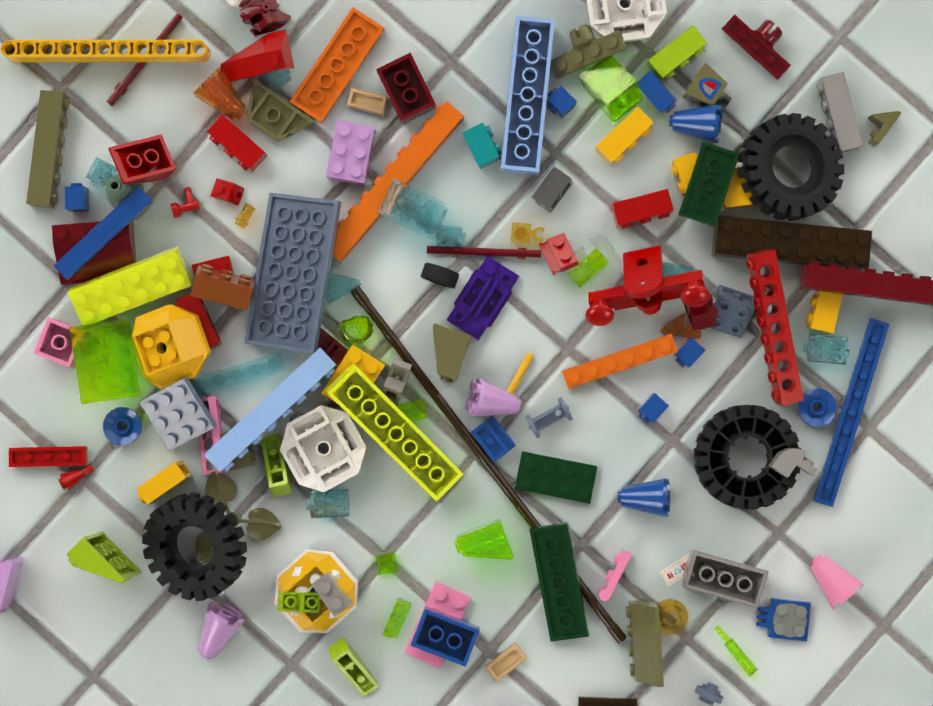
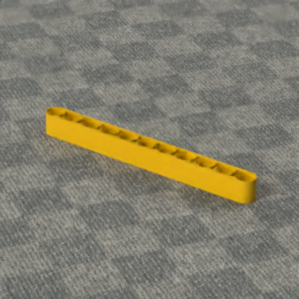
M8 40L3 42L0 48L1 53L14 63L206 62L211 57L210 49L202 40ZM15 48V52L9 55L10 51ZM34 48L33 53L28 55L29 50ZM53 48V51L47 55V51ZM72 48L71 52L65 55L66 50ZM91 48L90 52L84 55V51ZM106 48H109V52L107 54H103V51ZM128 48L126 54H121L123 49ZM147 48L145 54H140L142 49ZM162 48H166L165 53L159 54ZM181 48H185L184 53L178 54ZM204 48L203 53L197 54L198 49Z

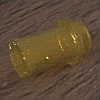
M245 203L238 218L235 217V224L245 229L249 225L248 221L256 208Z

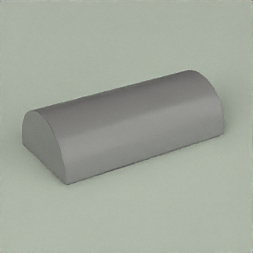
M692 550L686 562L682 586L683 588L758 608L769 571Z

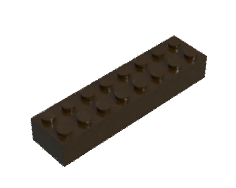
M719 215L714 227L711 256L747 259L746 254L765 249L776 250L778 263L807 265L809 261L821 262V266L838 264L839 268L846 269V266L858 267V271H864V269H869L872 231Z

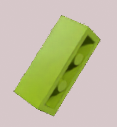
M692 25L651 57L646 65L661 81L663 79L667 81L676 74L674 71L677 68L683 69L690 63L689 59L694 55L696 58L705 51L704 47L707 41L695 26Z

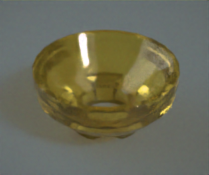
M665 599L657 604L659 607L661 632L676 634L686 627L688 612L680 601ZM671 612L676 613L678 616L677 621L673 624L668 623L666 620L667 615Z

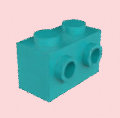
M482 122L462 133L480 169L501 160L499 154L502 151L498 143H493L491 137L494 135L489 125L485 127Z

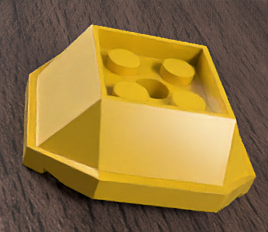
M168 304L140 315L135 319L130 343L143 378L159 389H163L186 376L189 380L199 376L211 350L198 315L173 304ZM164 344H165L166 347H167L166 351H165L164 348H163V345H164Z

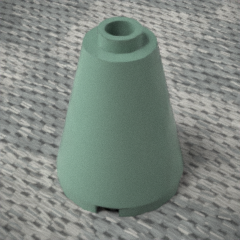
M119 174L110 177L106 182V197L108 202L116 208L137 187H141L144 191V186L142 183L123 184Z

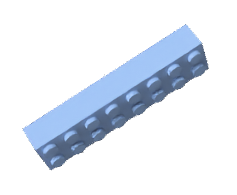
M523 16L516 17L500 172L539 175L555 20Z
M319 348L213 445L204 456L219 472L222 470L227 472L234 465L232 461L235 458L239 457L241 459L249 452L248 446L251 444L255 446L263 439L261 434L266 430L270 432L278 424L276 421L280 417L282 419L287 417L292 412L291 407L294 404L300 405L307 398L305 394L308 391L313 393L321 385L319 381L322 378L327 380L335 372L333 368L336 364Z

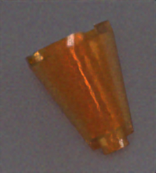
M220 67L193 93L198 99L232 120L235 118L239 120L246 113L244 102Z

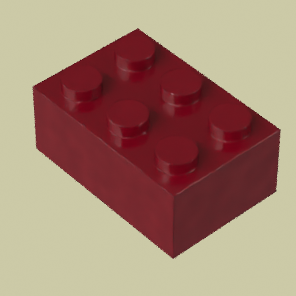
M411 52L376 69L377 75L402 125L436 109L435 101Z

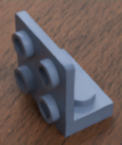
M719 285L716 301L713 305L717 307L719 316L716 318V326L709 328L742 338L755 309L753 304L754 296Z

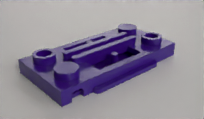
M487 256L480 268L473 272L454 302L455 307L448 316L447 321L479 341L486 328L492 326L512 294L511 289L518 280L519 275Z

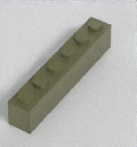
M40 90L26 204L30 206L54 209V205L58 202L56 190L61 179L59 166L61 167L63 163V156L61 155V150L65 146V136L63 134L68 124L66 110H69L70 99L63 92Z

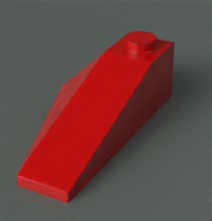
M287 30L269 33L221 63L224 83L293 69L294 63Z

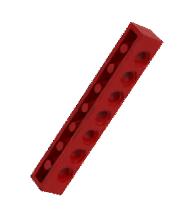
M765 249L746 254V267L751 277L749 283L754 292L753 304L757 309V324L761 328L762 334L760 340L765 349L764 360L769 370L767 376L773 390L771 391V397L775 404L781 406L803 401L804 397L776 250ZM762 267H764L765 273L763 276H761L760 270ZM768 286L769 290L768 293L765 295L764 288ZM769 305L772 306L771 313L767 311ZM775 323L776 329L772 332L771 327ZM778 342L779 349L775 351V345ZM782 361V362H783V366H782V368L779 370L778 365H779V363ZM786 379V386L782 388V382Z

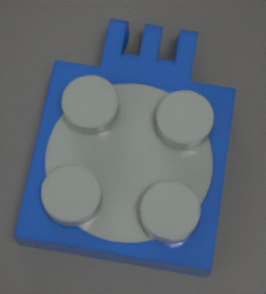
M771 598L770 607L758 606L757 610L764 611L765 614H757L756 618L764 619V622L758 621L756 626L768 627L767 636L770 638L807 642L811 603Z

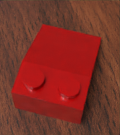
M162 134L108 148L123 184L162 180L169 178L176 170Z

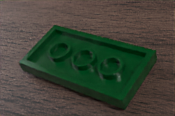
M704 141L702 142L678 212L679 216L711 227L716 226L740 153Z
M522 451L515 489L590 504L597 466Z

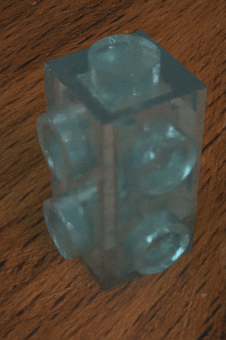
M809 334L808 341L804 342L803 353H806L807 361L846 365L850 352L847 337Z
M349 489L328 490L326 492L310 491V498L306 499V510H310L311 518L349 517Z

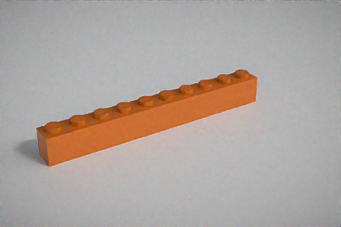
M446 101L444 104L440 103L434 110L436 114L431 119L427 118L422 124L423 129L419 134L417 132L413 134L409 140L411 143L408 147H403L398 152L396 161H391L384 170L386 172L382 177L379 175L373 181L372 185L374 186L370 191L366 190L360 197V203L357 206L354 204L347 212L349 214L348 217L338 222L333 257L340 263L343 262L464 120V115Z

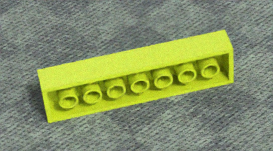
M354 363L325 390L436 502L464 475Z

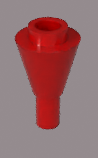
M90 464L81 470L78 469L60 474L61 478L58 481L63 489L67 488L70 491L84 476L95 470Z

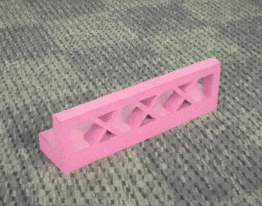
M219 396L200 398L202 402L208 401L209 413L217 424L210 433L206 432L199 436L203 475L211 474L212 472H216V474L225 473L224 470L221 472L217 469L208 470V459L204 456L208 451L205 448V442L208 438H211L213 445H215L221 439L220 433H223Z

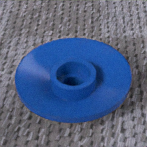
M815 388L803 394L804 400L799 401L798 411L805 423L821 427L829 424L834 419L837 412V403L830 392ZM814 404H818V411L813 410Z
M118 407L111 410L103 421V431L106 438L116 445L131 444L141 433L142 424L139 415L127 407ZM123 422L127 424L125 430L121 428Z

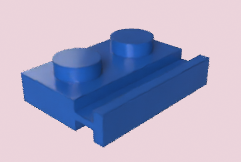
M493 415L471 431L493 462L516 446Z

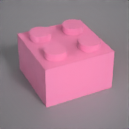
M48 317L34 354L62 365L76 368L90 332Z

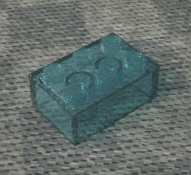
M393 179L377 214L434 240L450 205Z

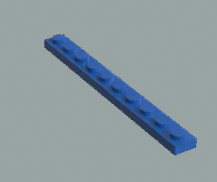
M870 318L814 495V502L830 507L834 505L890 325L888 323Z

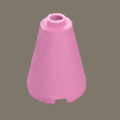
M818 555L811 561L813 565L810 568L833 610L837 608L834 604L838 602L841 605L858 591L855 587L859 585L862 588L864 586L858 579L826 555L823 557Z

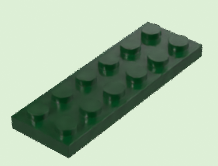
M568 522L530 528L529 531L550 641L589 637Z

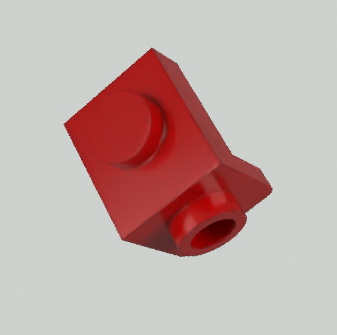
M216 178L210 196L238 206L243 196L244 188L235 183Z

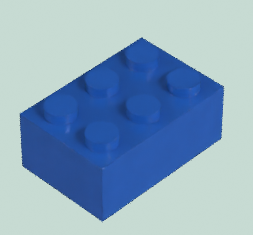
M425 606L411 641V646L466 667L480 628Z

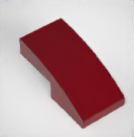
M321 328L317 350L321 348L338 366L349 350Z

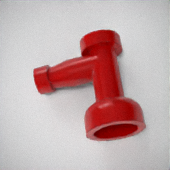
M191 187L183 189L187 204H170L174 218H179L183 212L194 209L196 211L200 210L198 199H193Z

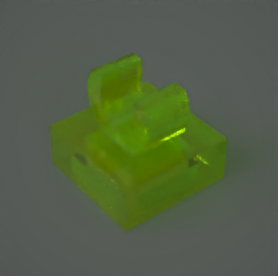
M395 552L376 555L379 575L398 571Z

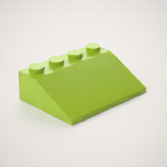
M102 531L83 537L66 554L69 557L68 561L75 568L79 567L82 570L120 583H124L142 573Z

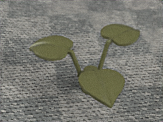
M212 472L206 482L205 495L214 498L213 505L222 502L228 507L226 502L232 501L236 496V484L229 477ZM229 507L226 509L227 514L225 516H228L232 513L230 512ZM252 509L248 515L249 520L240 519L233 512L238 519L233 524V527H236L239 523H248L247 533L255 540L267 539L281 529V524L277 517L267 509ZM205 531L198 535L195 542L196 559L202 563L210 562L213 556V544L205 535Z

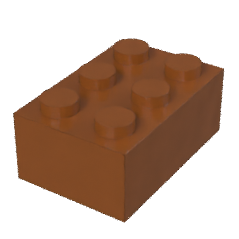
M198 265L190 296L248 310L255 280L246 274L238 276L234 275L230 270L221 269L219 271L215 270L211 265Z

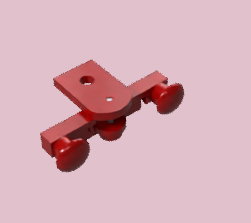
M660 245L623 253L624 285L588 292L590 308L587 309L585 318L594 326H605L614 319L613 308L617 311L638 307L644 314L653 315L661 309L663 301L681 298L682 303L686 306L697 308L709 301L710 292L706 289L702 270L663 277V259Z

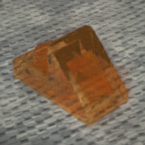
M685 313L664 326L660 333H672L674 336L692 337L698 340L701 338L702 331H693L692 326L689 325L683 328Z

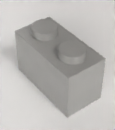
M330 571L313 582L312 587L334 617L352 604V601Z

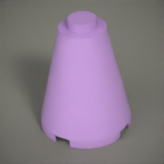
M212 602L207 607L199 644V651L204 658H215L244 622V618L241 619L242 614L226 604L220 607L217 606V602Z

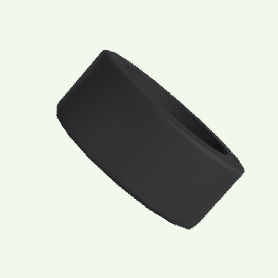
M425 263L420 277L432 283L454 289L459 273L439 265Z

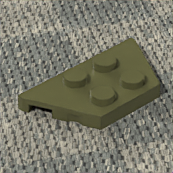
M255 78L252 80V91L246 120L272 139L280 142L314 123L313 119Z

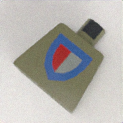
M706 63L683 95L685 99L704 107L712 106L718 102L726 108L732 99L723 92L728 83Z

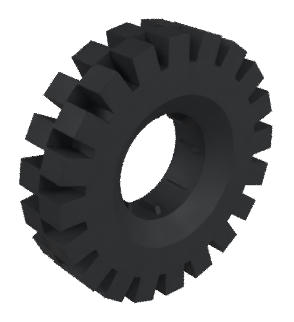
M736 405L728 407L726 410H721L704 424L702 432L698 434L695 441L697 445L694 448L693 458L696 461L694 467L696 474L700 477L699 481L709 491L711 496L731 507L742 510H756L760 507L771 506L775 504L774 501L781 500L788 494L786 491L789 488H793L797 481L795 479L796 474H800V469L795 467L789 478H786L768 467L779 451L786 448L801 449L798 448L797 442H799L797 434L791 430L792 426L786 419H782L780 414L773 410H768L766 407ZM748 436H752L759 440L758 443H763L765 446L767 463L764 468H761L762 471L754 477L748 475V478H743L736 474V470L733 471L731 469L728 453L730 447L735 445L734 442L741 437L748 439Z

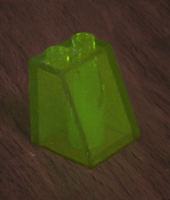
M613 56L594 63L579 75L583 87L613 123L643 100L637 80Z
M500 519L460 533L454 542L457 552H462L463 557L514 559Z

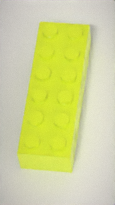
M177 246L70 287L67 293L82 326L85 327L190 287L193 280Z

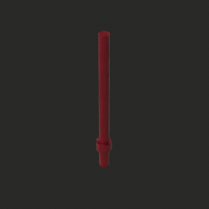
M177 13L156 40H166L183 17ZM137 62L121 84H117L114 88L115 91L106 101L109 105L113 106L121 95L124 96L128 91V86L148 62Z
M427 246V253L503 256L518 257V259H526V257L541 258V250H526V248L494 249Z

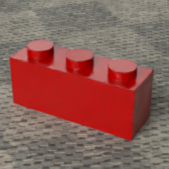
M223 115L207 131L211 135L209 139L217 146L221 144L225 148L223 152L231 159L235 156L239 160L237 164L245 171L250 169L253 172L267 157L265 151Z
M668 189L611 204L616 228L621 227L622 229L633 227L632 223L640 222V225L652 222L651 218L658 217L659 220L670 217L669 214L674 211Z
M188 294L175 300L176 306L199 316L210 350L222 345L203 299L192 297Z

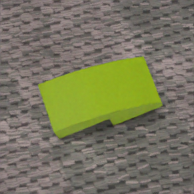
M278 591L277 611L320 613V596L314 592Z

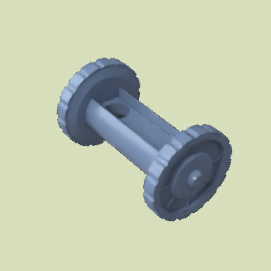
M562 397L558 398L559 405L532 419L529 414L525 416L529 423L528 427L533 431L536 438L540 437L539 431L564 417L569 421L573 420L569 407L566 406ZM561 410V415L557 416L555 412Z

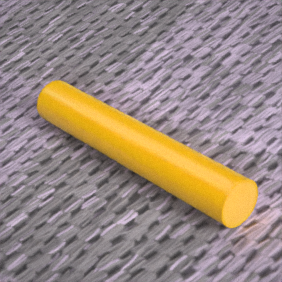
M527 352L507 392L514 394L534 355Z

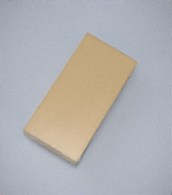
M351 87L346 106L384 116L388 96Z
M515 642L485 665V667L496 682H498L525 661L527 657Z

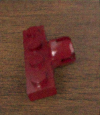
M734 14L721 30L778 80L791 66L773 49V45L782 36V30L777 26L769 34L768 31L775 23L771 20H765L754 31Z

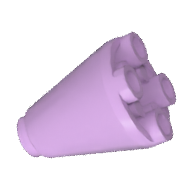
M477 378V380H471L470 398H467L465 402V409L469 410L471 416L512 415L519 412L521 399L484 379Z

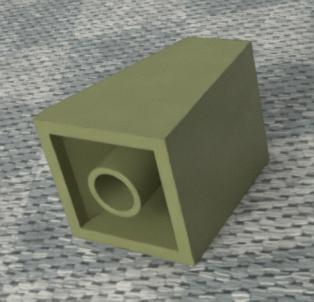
M434 323L433 333L437 373L441 375V380L452 383V380H457L471 336Z

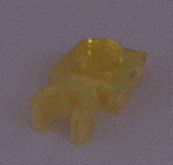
M512 222L510 242L529 244L530 238H533L536 242H542L543 238H538L536 233L538 231L543 232L544 228L537 227L532 230L531 224Z

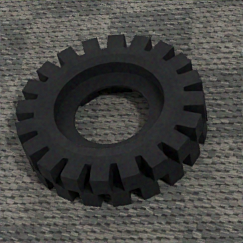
M785 113L771 118L749 133L751 136L746 138L741 146L745 150L740 152L738 162L743 163V166L738 168L739 178H745L746 181L741 186L744 193L749 191L752 193L749 200L754 206L762 205L760 211L767 216L773 213L774 218L779 220L787 218L788 221L804 219L828 207L827 204L833 202L838 195L835 191L841 189L843 180L838 177L844 174V164H838V160L844 157L841 149L834 150L833 147L838 141L833 134L827 137L825 133L828 131V128L822 123L814 125L816 119L810 116L801 118L799 113H791L788 116ZM793 146L801 149L810 161V176L806 183L800 187L785 186L774 174L773 159L775 154L783 147Z
M193 492L188 495L184 493L168 500L150 514L151 518L146 521L143 528L148 532L142 535V544L149 546L143 550L145 559L154 560V562L147 566L152 574L160 571L161 575L156 580L162 587L170 583L168 591L176 596L182 592V599L190 601L195 597L196 601H204L207 598L216 597L234 584V581L240 577L243 572L240 569L245 567L247 557L242 555L247 552V542L239 541L245 534L242 526L233 527V524L238 521L233 512L228 516L224 515L228 508L222 502L213 505V497L204 495L200 498V493ZM195 526L205 531V535L213 544V556L208 564L194 566L182 558L177 547V537L183 528Z

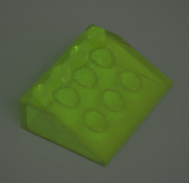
M129 319L69 327L81 405L141 396Z

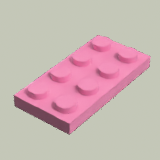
M436 581L425 606L462 619L471 596ZM417 623L405 653L440 668L444 658L411 646V641L418 626Z

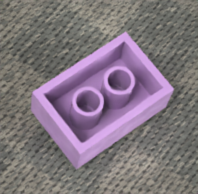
M342 120L336 121L326 177L329 180L361 186L366 185L376 133L374 126Z

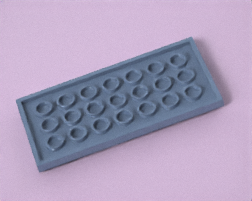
M269 193L245 344L314 354L317 351L342 202Z

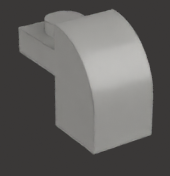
M396 358L392 361L382 392L395 405H398L412 364Z
M786 448L779 451L768 466L786 478H789L795 467L812 476L817 471V468L813 466L814 462L806 457L802 459L805 451L796 448Z

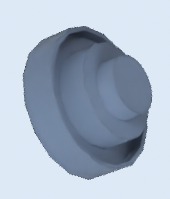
M711 682L702 686L697 685L694 691L700 695L699 700L712 706L714 702L721 704L724 698L720 695L719 686Z

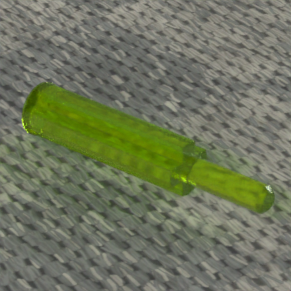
M717 625L715 630L725 641L724 645L746 671L748 676L753 675L758 669L734 639H730L722 628Z

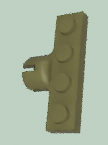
M588 25L578 26L577 31L574 28L569 33L573 49L566 54L552 59L551 64L556 78L560 79L624 51L627 47L620 30L595 39L592 28Z

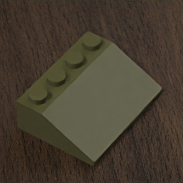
M652 599L629 601V606H626V617L630 618V625H627L628 637H631L632 645H628L629 657L633 659V664H630V676H634L637 682L664 687L659 607Z

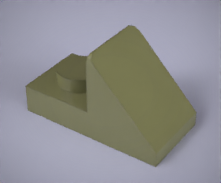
M893 111L870 115L868 119L877 126L870 133L871 139L868 143L873 147L878 145L899 118L901 112Z

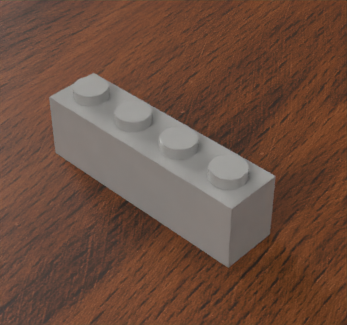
M844 72L821 77L817 81L816 89L822 97L821 108L823 113H826L828 132H831V135L833 134L838 143L833 145L834 150L841 149L842 153L859 149L863 146Z

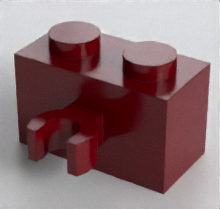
M711 294L709 301L701 307L692 308L684 304L693 331L716 326V318L719 315L717 307L713 306Z

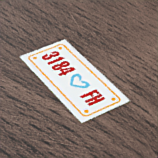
M690 553L660 571L668 586L683 578Z

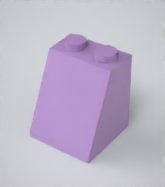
M23 557L0 561V613L5 612V608L12 606L23 564Z

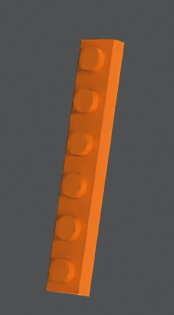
M671 333L563 370L562 372L567 387L570 389L676 353L678 350Z

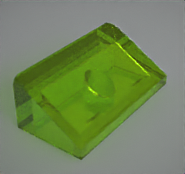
M595 248L579 262L578 266H575L567 274L580 288L609 262L599 249Z
M402 598L397 599L382 633L383 636L397 638L410 609V602Z

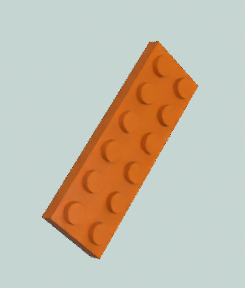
M352 7L289 102L322 124L385 28Z

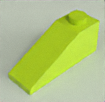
M280 433L263 437L261 443L270 491L274 498L293 493L287 462L280 451L282 444Z
M344 637L328 647L332 661L363 697L379 687L375 678Z

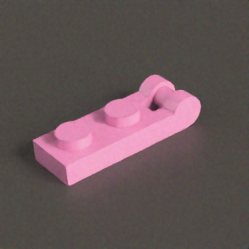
M622 550L621 553L618 552L613 562L616 564L613 570L609 569L607 572L605 586L601 587L597 592L602 601L610 599L632 555L631 553Z

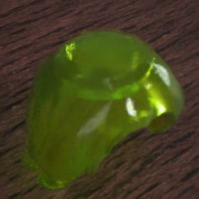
M353 316L341 321L337 330L346 343L358 345L365 343L372 335L373 323L367 316Z

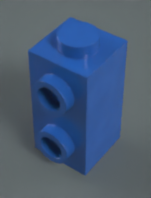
M649 71L636 83L660 113L665 111L669 113L675 108L676 105L674 103L678 100L653 71Z

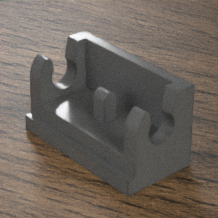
M553 167L533 194L532 199L551 213L573 184L571 177Z

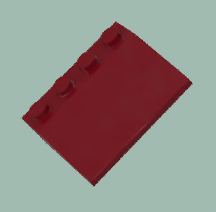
M131 221L69 280H66L58 271L60 284L83 283L135 263L134 222ZM100 222L52 225L56 263Z

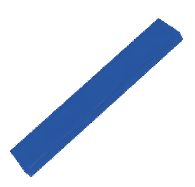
M137 187L66 253L54 267L66 280H69L147 208L153 200L141 187Z

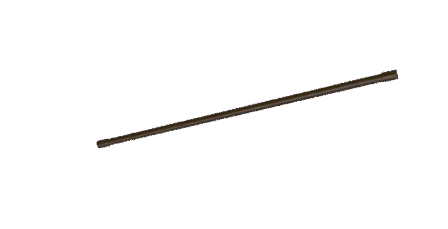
M357 286L350 292L352 296L363 307L402 360L412 364L411 372L530 528L541 526L378 313L361 287ZM578 575L584 599L607 627L614 640L618 644L623 642L627 636L618 624L613 621Z

